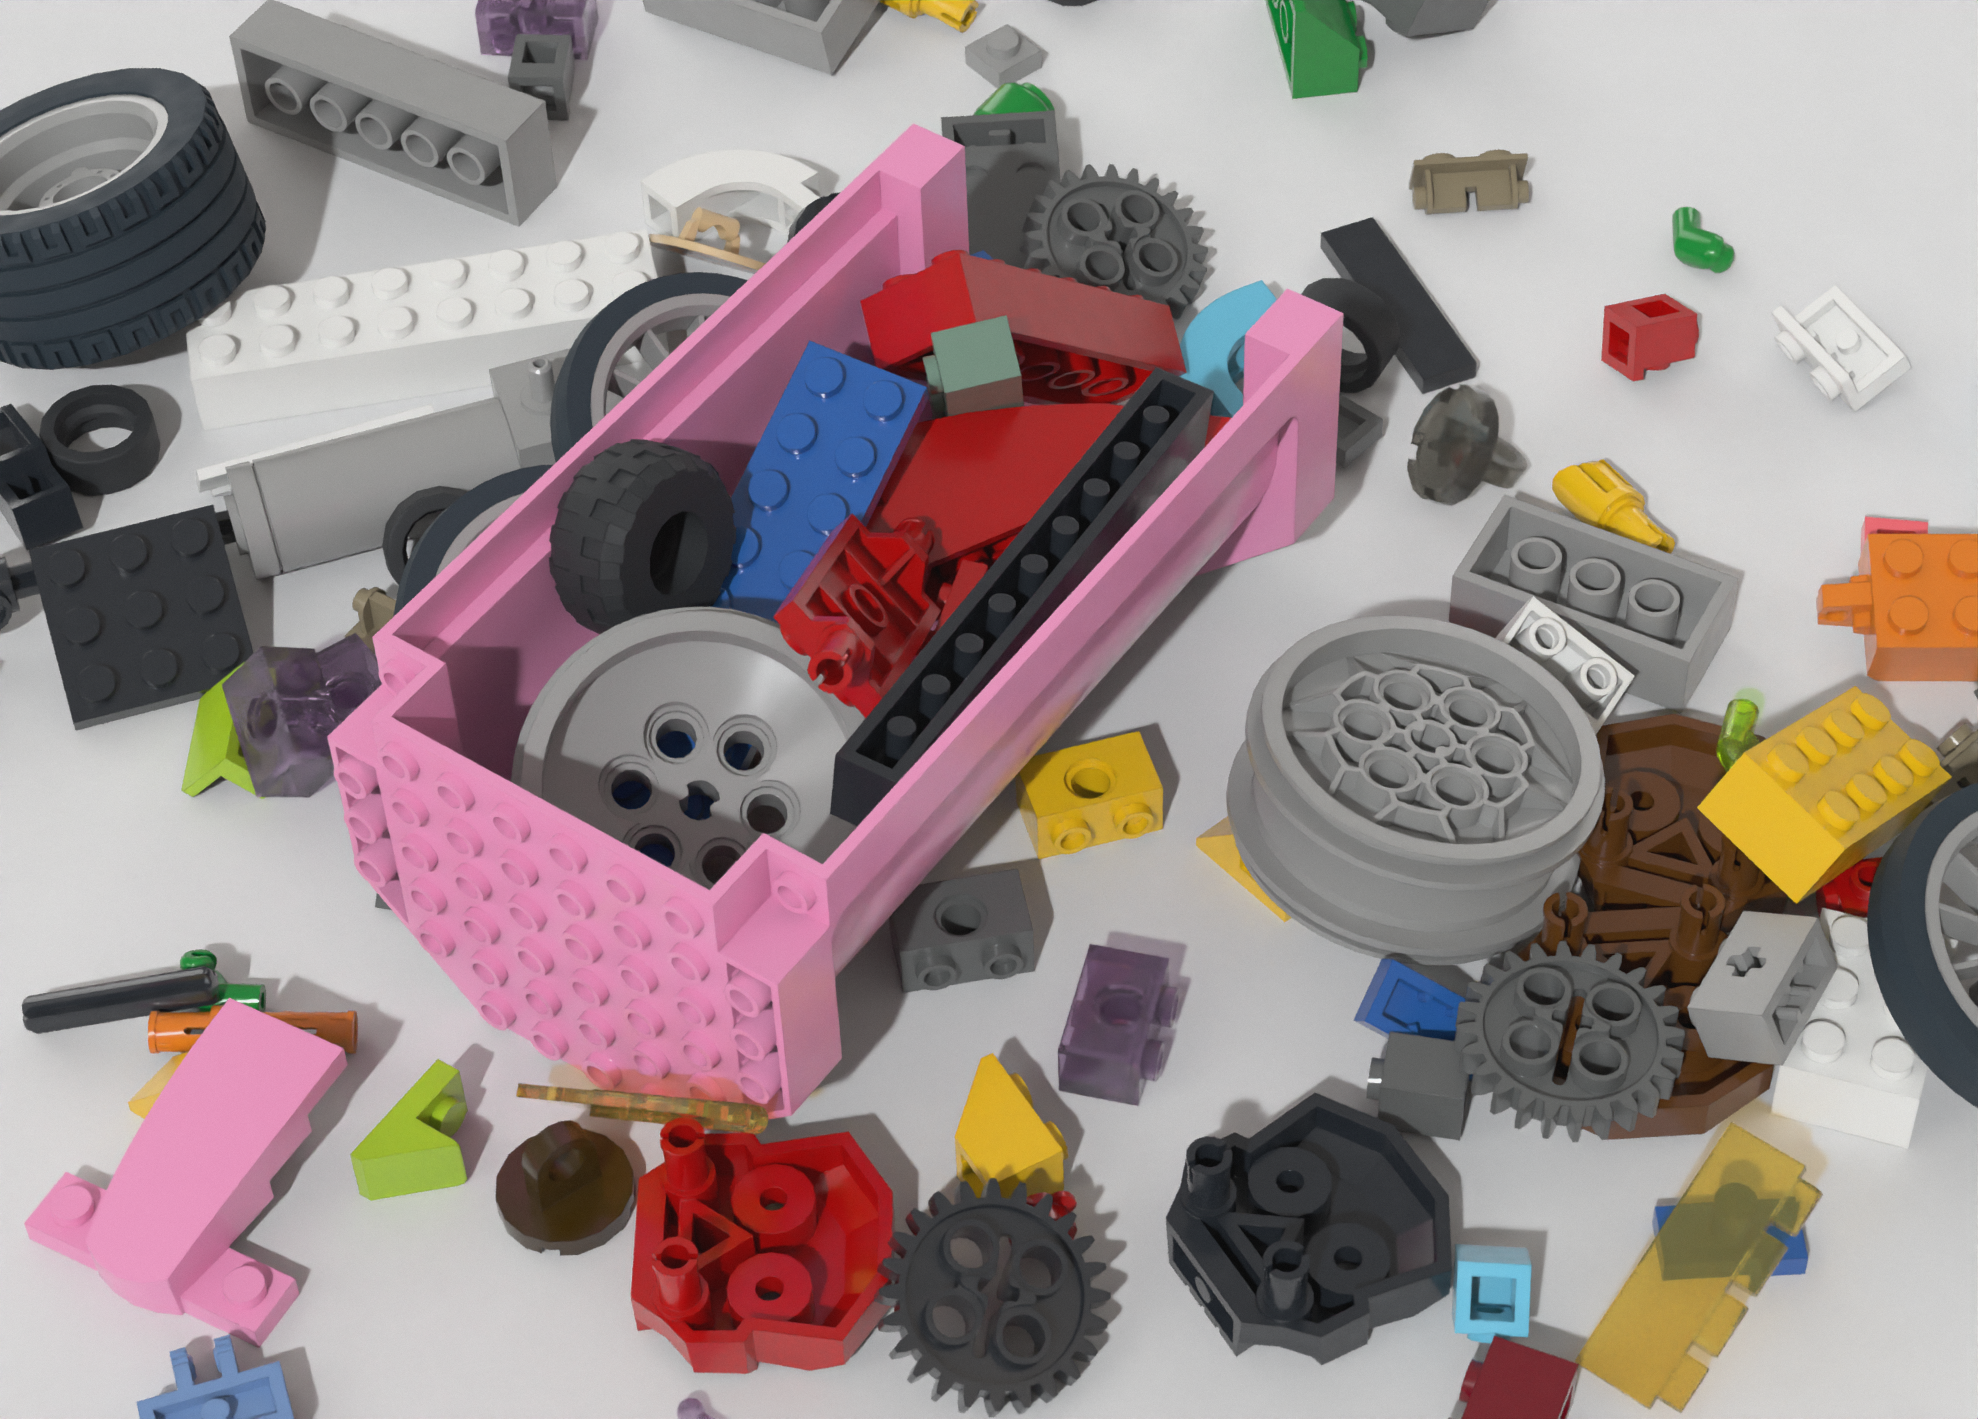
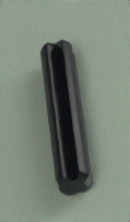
M204 966L30 995L22 1002L23 1023L26 1030L40 1034L149 1016L151 1011L173 1012L214 1005L220 996L219 981L216 972Z

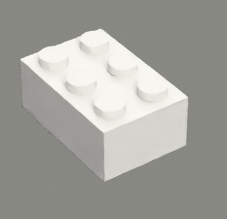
M1822 908L1819 922L1838 968L1784 1065L1779 1067L1770 1114L1908 1149L1928 1067L1904 1038L1882 997L1869 952L1867 918ZM1943 937L1950 962L1953 964L1959 940Z

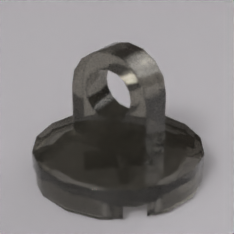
M1459 384L1458 389L1448 387L1439 392L1424 408L1412 434L1411 444L1418 446L1416 461L1408 458L1407 471L1412 489L1422 499L1438 505L1453 506L1466 499L1481 481L1501 488H1513L1528 466L1526 459L1514 446L1498 437L1499 415L1494 400L1485 391L1466 384Z

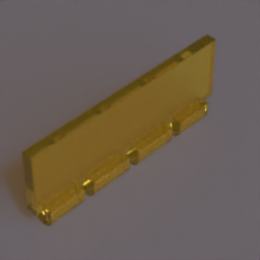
M518 1083L516 1097L590 1109L589 1116L603 1119L665 1125L673 1119L686 1117L700 1122L704 1129L748 1134H760L768 1125L767 1111L762 1106L746 1103Z
M1731 1122L1584 1345L1575 1362L1648 1410H1651L1657 1399H1659L1672 1409L1682 1413L1709 1372V1369L1704 1364L1687 1354L1694 1344V1346L1707 1354L1718 1358L1749 1310L1746 1305L1729 1295L1727 1291L1733 1284L1747 1294L1757 1298L1788 1250L1786 1245L1766 1233V1231L1772 1224L1788 1235L1796 1237L1822 1198L1823 1193L1819 1189L1802 1179L1807 1170L1806 1166Z

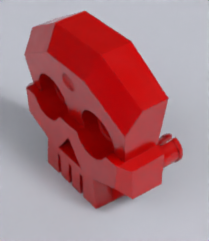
M681 1117L667 1122L660 1132V1137L662 1138L660 1139V1145L665 1162L641 1176L638 1182L631 1302L637 1330L653 1329L666 1337L692 1366L694 1373L749 1374L758 1369V1362L808 1371L845 1365L891 1307L874 1302V1295L879 1288L894 1284V1281L877 1272L878 1265L884 1258H894L895 1252L887 1244L895 1233L894 1199L891 1188L849 1131L761 1144L754 1133L705 1134V1130L700 1122L692 1118ZM772 1203L784 1205L778 1210L765 1209L767 1205ZM769 1292L780 1294V1297L775 1300L768 1301L760 1298Z

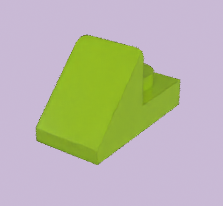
M437 1059L353 1150L350 1157L360 1195L372 1201L455 1187L467 1181L461 1147L455 1140L450 1138L458 1131L468 1112L459 1070Z

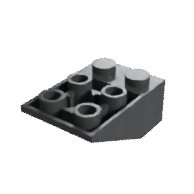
M1038 111L941 117L942 136L965 146L969 255L984 250L993 259H1001L1007 265L1024 269L1029 255L1020 252V246L1025 236L1021 230L1035 196L1043 195L1046 185L1050 180L1058 184L1061 183L1055 112Z

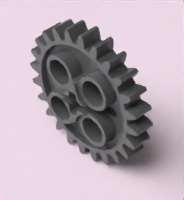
M1089 164L1086 165L1081 179L1072 171L1067 170L1060 184L1050 180L1046 185L1043 195L1035 196L1021 230L1025 236L1020 246V252L1029 255L1024 269L1036 268L1041 270L1042 274L1058 278L1071 277L1076 279L1078 283L1093 287L1107 286L1111 291L1125 295H1142L1144 300L1170 306L1172 317L1179 319L1186 305L1193 303L1207 272V267L1202 264L1207 256L1208 248L1198 244L1204 232L1203 227L1187 226L1194 212L1193 209L1183 208L1176 210L1173 205L1178 193L1173 191L1164 196L1158 194L1159 179L1156 177L1145 186L1138 183V170L1134 168L1129 172L1127 178L1124 179L1119 178L1114 164H1109L1105 175L1099 177L1096 170Z
M1566 941L1559 942L1556 956H1547L1537 943L1531 944L1529 960L1525 962L1511 951L1505 952L1503 970L1486 964L1483 967L1481 983L1470 981L1467 985L1465 1002L1459 1003L1454 1050L1461 1052L1458 1070L1460 1074H1473L1471 1093L1474 1096L1493 1092L1490 1112L1493 1115L1501 1113L1510 1107L1516 1110L1514 1127L1519 1130L1533 1118L1541 1121L1542 1138L1549 1139L1556 1126L1559 1125L1566 1126L1572 1142H1579L1582 1127L1591 1126L1602 1140L1608 1139L1611 1121L1613 1120L1622 1128L1631 1132L1635 1128L1638 1112L1653 1118L1657 1112L1659 1098L1670 1099L1675 1078H1679L1684 1056V1053L1681 1051L1685 1030L1676 1028L1679 1014L1678 1007L1663 1006L1666 988L1660 985L1644 989L1643 985L1647 970L1640 967L1627 974L1620 971L1622 955L1619 953L1610 957L1605 963L1596 961L1595 945L1591 944L1584 949L1581 957L1571 955ZM1581 996L1585 1001L1567 1079L1563 1085H1556L1553 1083L1559 1050L1563 1042L1571 1001L1573 997Z

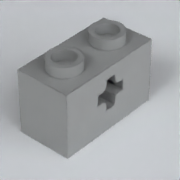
M1752 911L1742 912L1728 938L1721 943L1718 955L1702 983L1693 991L1687 1007L1691 1022L1696 1027L1708 1057L1784 1065L1838 968L1818 917Z

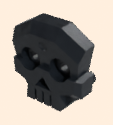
M1314 1093L1249 1139L1236 1132L1222 1139L1205 1136L1193 1141L1186 1150V1161L1181 1185L1166 1216L1169 1264L1184 1285L1189 1286V1292L1200 1307H1204L1205 1314L1215 1328H1219L1220 1335L1236 1357L1253 1345L1277 1346L1310 1356L1319 1364L1324 1365L1368 1343L1369 1329L1416 1316L1450 1294L1452 1256L1449 1195L1394 1125ZM1284 1186H1294L1298 1188L1299 1191L1294 1193H1286L1280 1190V1188ZM1343 1262H1350L1358 1267L1353 1270H1344L1337 1265Z

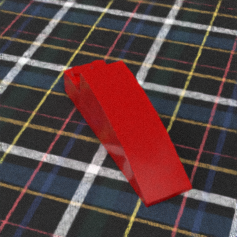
M1105 403L1030 405L968 412L917 422L866 528L870 533H892L902 520L917 517L926 523L922 529L923 534L930 528L932 529L936 540L933 549L928 554L929 561L926 570L924 592L936 604L942 584L944 582L953 584L963 559L989 566L992 555L996 551L1005 550L1124 406ZM1210 415L1205 447L1231 419L1230 417Z

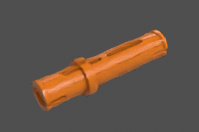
M213 1005L210 1012L151 1011L148 1021V1046L150 1053L189 1052L201 1036V1034H191L192 1030H205L224 1005ZM357 1011L263 1012L301 1030H317L316 1034L312 1035L344 1048V1052L355 1054L357 1051Z

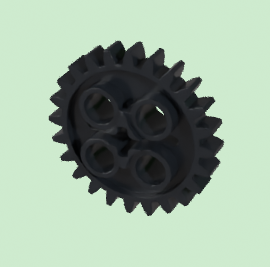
M990 1178L985 1184L981 1198H976L968 1182L963 1181L955 1189V1205H952L942 1193L937 1191L928 1200L932 1218L914 1208L905 1219L908 1228L914 1236L895 1231L887 1244L902 1259L884 1258L878 1265L877 1272L894 1281L893 1285L879 1288L874 1295V1302L894 1307V1312L883 1318L878 1324L879 1332L888 1333L900 1332L902 1337L889 1353L891 1360L912 1355L916 1360V1364L910 1371L907 1380L910 1383H914L927 1374L935 1378L931 1394V1400L935 1402L943 1397L950 1388L958 1391V1410L960 1413H965L977 1397H983L988 1417H995L1001 1411L1004 1399L1007 1396L1018 1414L1025 1413L1031 1407V1389L1046 1404L1058 1395L1054 1377L1071 1386L1081 1376L1078 1367L1071 1358L1089 1363L1097 1355L1098 1350L1084 1335H1101L1108 1327V1322L1091 1313V1309L1104 1306L1111 1299L1110 1292L1091 1287V1281L1107 1269L1106 1264L1102 1262L1085 1263L1082 1256L1095 1241L1094 1237L1090 1235L1073 1240L1068 1231L1074 1224L1077 1215L1071 1212L1057 1221L1051 1218L1049 1213L1052 1207L1053 1196L1049 1193L1035 1207L1026 1204V1184L1022 1182L1017 1185L1007 1199L1001 1197L1000 1187L996 1178ZM1008 1237L1012 1242V1247L996 1292L997 1298L1004 1303L989 1320L984 1358H977L973 1354V1347L988 1305V1296L981 1291L996 1273L1000 1238ZM967 1238L973 1241L980 1248L983 1256L982 1266L967 1268L960 1265L952 1256L950 1250L951 1240ZM1028 1257L1042 1261L1049 1269L1051 1275L1050 1286L1037 1288L1028 1284L1020 1272V1260ZM939 1306H948L957 1310L965 1322L964 1336L955 1338L942 1334L935 1327L933 1309ZM1019 1326L1025 1329L1031 1335L1034 1342L1033 1356L1026 1358L1012 1354L1005 1347L1003 1341L1004 1327Z

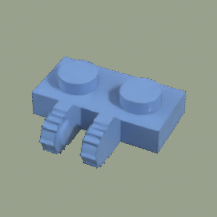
M230 1334L214 1339L215 1347L213 1354L217 1369L222 1373L221 1378L196 1385L197 1374L192 1356L183 1347L169 1351L178 1390L136 1402L140 1419H295L280 1361L240 1372Z

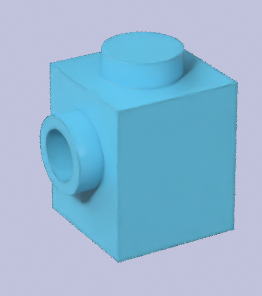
M1455 1244L1452 1319L1455 1333L1467 1334L1469 1340L1481 1343H1492L1494 1336L1509 1341L1511 1336L1528 1337L1532 1264L1527 1248Z

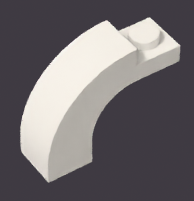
M726 149L692 155L670 163L640 180L645 223L660 235L677 238L680 236L686 222L691 220L694 211L699 207L737 219L740 225L765 226L775 229L788 237L789 228L800 211L808 204L820 198L817 171L784 155L759 150ZM712 226L705 232L697 231L694 242L717 229Z

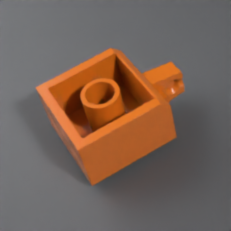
M1868 534L1858 561L1859 575L1850 577L1849 583L1825 584L1819 588L1818 597H1816L1818 625L1853 627V633L1864 635L1867 676L1876 681L1978 682V534Z

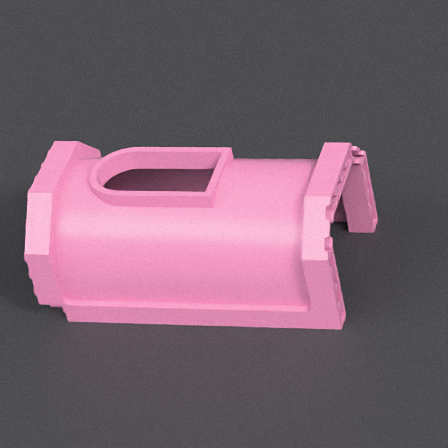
M913 123L372 637L379 667L378 674L382 684L327 736L334 765L333 773L338 782L345 813L344 821L349 830L356 869L472 1003L487 1023L499 1030H506L508 1028L529 1040L536 1050L546 1058L554 1061L562 1059L583 1071L586 1077L600 1089L605 1091H612L614 1089L635 1101L652 1119L658 1122H667L681 1117L692 1118L700 1122L704 1130L708 1131L792 1116L842 1059L835 984L836 976L1193 577L1294 544L1334 499L1343 333L1342 312L1288 288L1245 333L1243 406L824 864L763 833L723 877L708 890L511 782L514 754L519 735L529 710L540 691L556 670L574 652L600 635L576 622V619L565 610L560 596L555 589L556 583L550 573L549 557H551V543L549 542L551 526L555 523L559 510L557 506L563 493L568 491L574 481L573 477L581 467L589 464L594 460V456L616 443L628 442L631 439L660 442L701 456L700 458L703 461L710 463L719 473L718 476L724 483L727 493L732 497L809 341L876 367L860 301L883 290L882 284L890 278L904 274H916L932 266L931 260L941 253L951 250H966L969 253L965 146ZM903 377L927 387L926 381ZM929 399L918 422L932 420L933 415ZM1024 402V406L1036 405ZM938 621L934 622L930 630H935Z

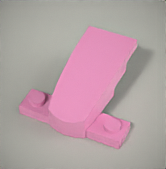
M229 998L182 1060L155 1101L122 1158L108 1189L105 1190L65 1172L25 1221L24 1224L29 1238L98 1271L100 1277L116 1294L135 1306L164 1314L183 1315L187 1313L260 1348L300 1295L296 1279L229 1247L274 1198L269 1181L312 1132L308 1114L347 1067L344 1048Z

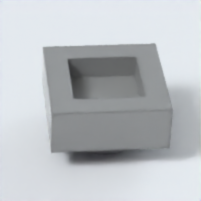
M1006 24L965 46V64L998 89L1004 83L1016 82L1042 68V50L1010 25Z

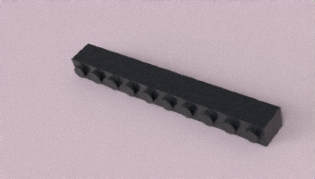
M1156 367L836 753L830 814L858 826L1205 447L1214 394L1213 390Z

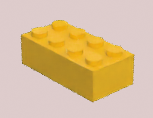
M1854 686L1744 752L1697 808L1797 904L1900 834L1948 783L1952 776L1940 766L1939 758L1929 746L1919 740L1911 739L1891 720L1889 710L1879 699L1870 694L1863 693Z

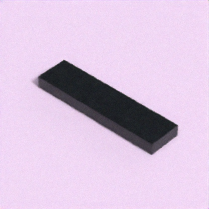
M1373 217L1321 232L1320 248L1340 277L1361 284L1375 293L1394 314L1400 330L1399 349L1396 351L1395 356L1422 394L1476 377L1477 362Z

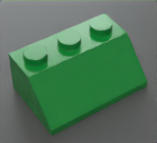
M1265 0L1292 99L1358 92L1359 69L1367 68L1368 57L1364 36L1355 35L1357 31V15L1353 0Z

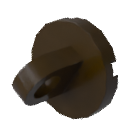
M572 1120L554 1123L543 1129L536 1136L525 1140L507 1156L496 1176L495 1200L498 1213L507 1233L526 1249L542 1253V1248L559 1250L560 1256L579 1255L605 1245L625 1227L631 1215L630 1207L635 1197L634 1172L624 1150L607 1136L583 1129L577 1122Z

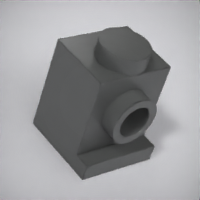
M516 34L508 73L509 88L544 100L547 120H569V101L575 75L571 35Z

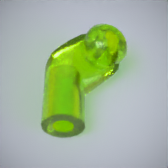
M1734 699L1727 705L1716 748L1717 758L1726 772L1730 770L1744 752L1760 743L1754 735L1759 717V709L1756 704L1748 699Z

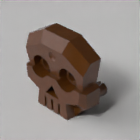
M1668 714L1601 726L1596 734L1604 769L1605 797L1601 814L1591 836L1576 853L1580 857L1577 875L1581 879L1594 906V912L1680 907L1683 891L1695 884L1697 887L1696 903H1700L1703 884H1708L1716 887L1725 898V910L1722 914L1720 930L1726 934L1732 931L1743 911L1784 914L1789 897L1697 808L1742 754L1766 740V738L1678 714ZM1633 808H1643L1646 811H1638Z
M1695 884L1683 891L1680 907L1588 912L1586 902L1580 896L1571 892H1566L1563 911H1559V892L1552 894L1546 899L1543 905L1544 920L1542 930L1531 943L1517 954L1524 962L1529 960L1530 948L1533 943H1537L1547 956H1556L1559 942L1566 941L1571 955L1581 957L1584 949L1589 944L1595 945L1596 961L1605 963L1610 957L1619 953L1622 955L1620 971L1627 974L1640 967L1647 970L1643 985L1644 989L1660 985L1666 988L1663 1006L1678 1007L1679 1014L1676 1028L1685 1030L1681 1051L1684 1053L1680 1075L1679 1078H1675L1670 1099L1659 1098L1657 1112L1653 1118L1638 1112L1635 1128L1631 1132L1622 1128L1616 1121H1611L1608 1139L1606 1140L1705 1134L1770 1089L1774 1069L1773 1064L1708 1057L1697 1030L1682 1026V1024L1693 1025L1687 1009L1692 993L1702 983L1718 955L1721 943L1729 936L1720 930L1721 918L1725 910V898L1722 892L1716 887L1703 884L1701 901L1696 903L1697 887ZM1575 996L1571 1001L1563 1042L1559 1050L1553 1083L1556 1085H1563L1567 1079L1585 1001L1581 996ZM1591 1126L1582 1127V1129L1597 1135Z

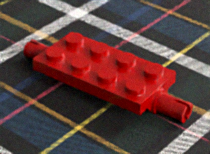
M853 513L832 530L773 616L780 624V632L787 644L798 654L811 658L807 668L811 680L817 679L820 673L823 675L818 688L826 693H833L843 704L849 707L855 706L865 718L911 664L941 612L939 607L924 592L926 570L929 561L928 554L933 549L936 538L931 528L925 534L922 533L926 523L917 517L902 520L892 533H870Z

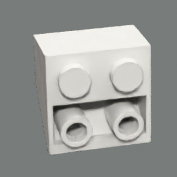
M1534 596L1524 604L1496 637V639L1533 659L1561 682L1587 715L1595 735L1635 677Z

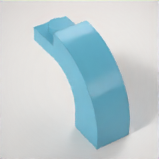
M1262 280L1231 291L1206 306L1189 324L1181 340L1180 348L1187 373L1179 377L1214 391L1210 411L1212 416L1232 418L1243 406V394L1235 384L1244 377L1245 333L1277 300Z

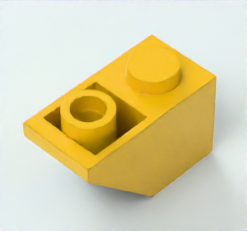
M993 1053L982 1057L955 1134L958 1179L960 1182H968L976 1198H981L983 1188L990 1178L997 1179L1001 1197L1007 1199L1020 1182L1026 1184L1027 1197L1035 1193L1053 1194L1057 1191H1064L1063 1161L1068 1158L1069 1154L1061 1132L1052 1121L1043 1123L1034 1111L1031 1094L1019 1074L1014 1072L1009 1075Z

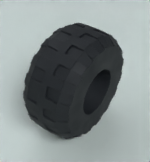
M631 439L625 443H616L594 456L593 461L582 466L576 473L568 491L564 492L557 506L559 510L555 523L551 526L549 538L551 557H549V566L560 600L565 610L576 619L577 623L591 631L602 634L618 624L660 610L682 607H710L714 605L721 593L720 588L726 576L728 577L733 560H731L733 544H736V527L733 521V513L735 511L732 499L718 476L719 473L710 463L703 461L700 458L701 456L674 446L645 439Z

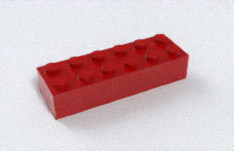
M951 250L941 253L931 260L932 266L916 274H904L890 278L882 284L883 290L860 301L876 367L911 379L926 381L922 357L934 355L931 333L1005 315L1007 316L1021 372L1023 401L1036 405L1086 403L1116 405L1130 399L1156 367L1177 376L1187 373L1170 306L1144 300L1142 295H1125L1113 292L1107 286L1093 287L1078 283L1076 279L1071 277L1058 278L1042 274L1041 270L1036 268L1022 269L1007 265L1001 259L987 260L971 256L966 250Z

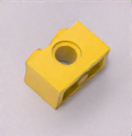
M1139 731L1033 756L1015 776L1016 803L1038 860L1059 854H1073L1084 848L1121 839H1134L1146 833L1163 829V786Z

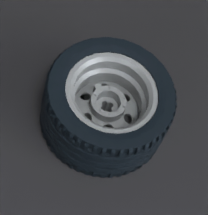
M126 68L95 73L63 82L20 99L0 110L1 362L24 369L55 370L91 365L129 354L163 340L197 321L228 298L251 273L262 253L266 221L225 123L219 115L210 92L206 87L180 72L162 68Z

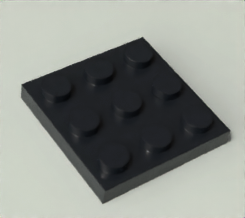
M214 505L29 550L76 731L198 700L243 662L258 670Z

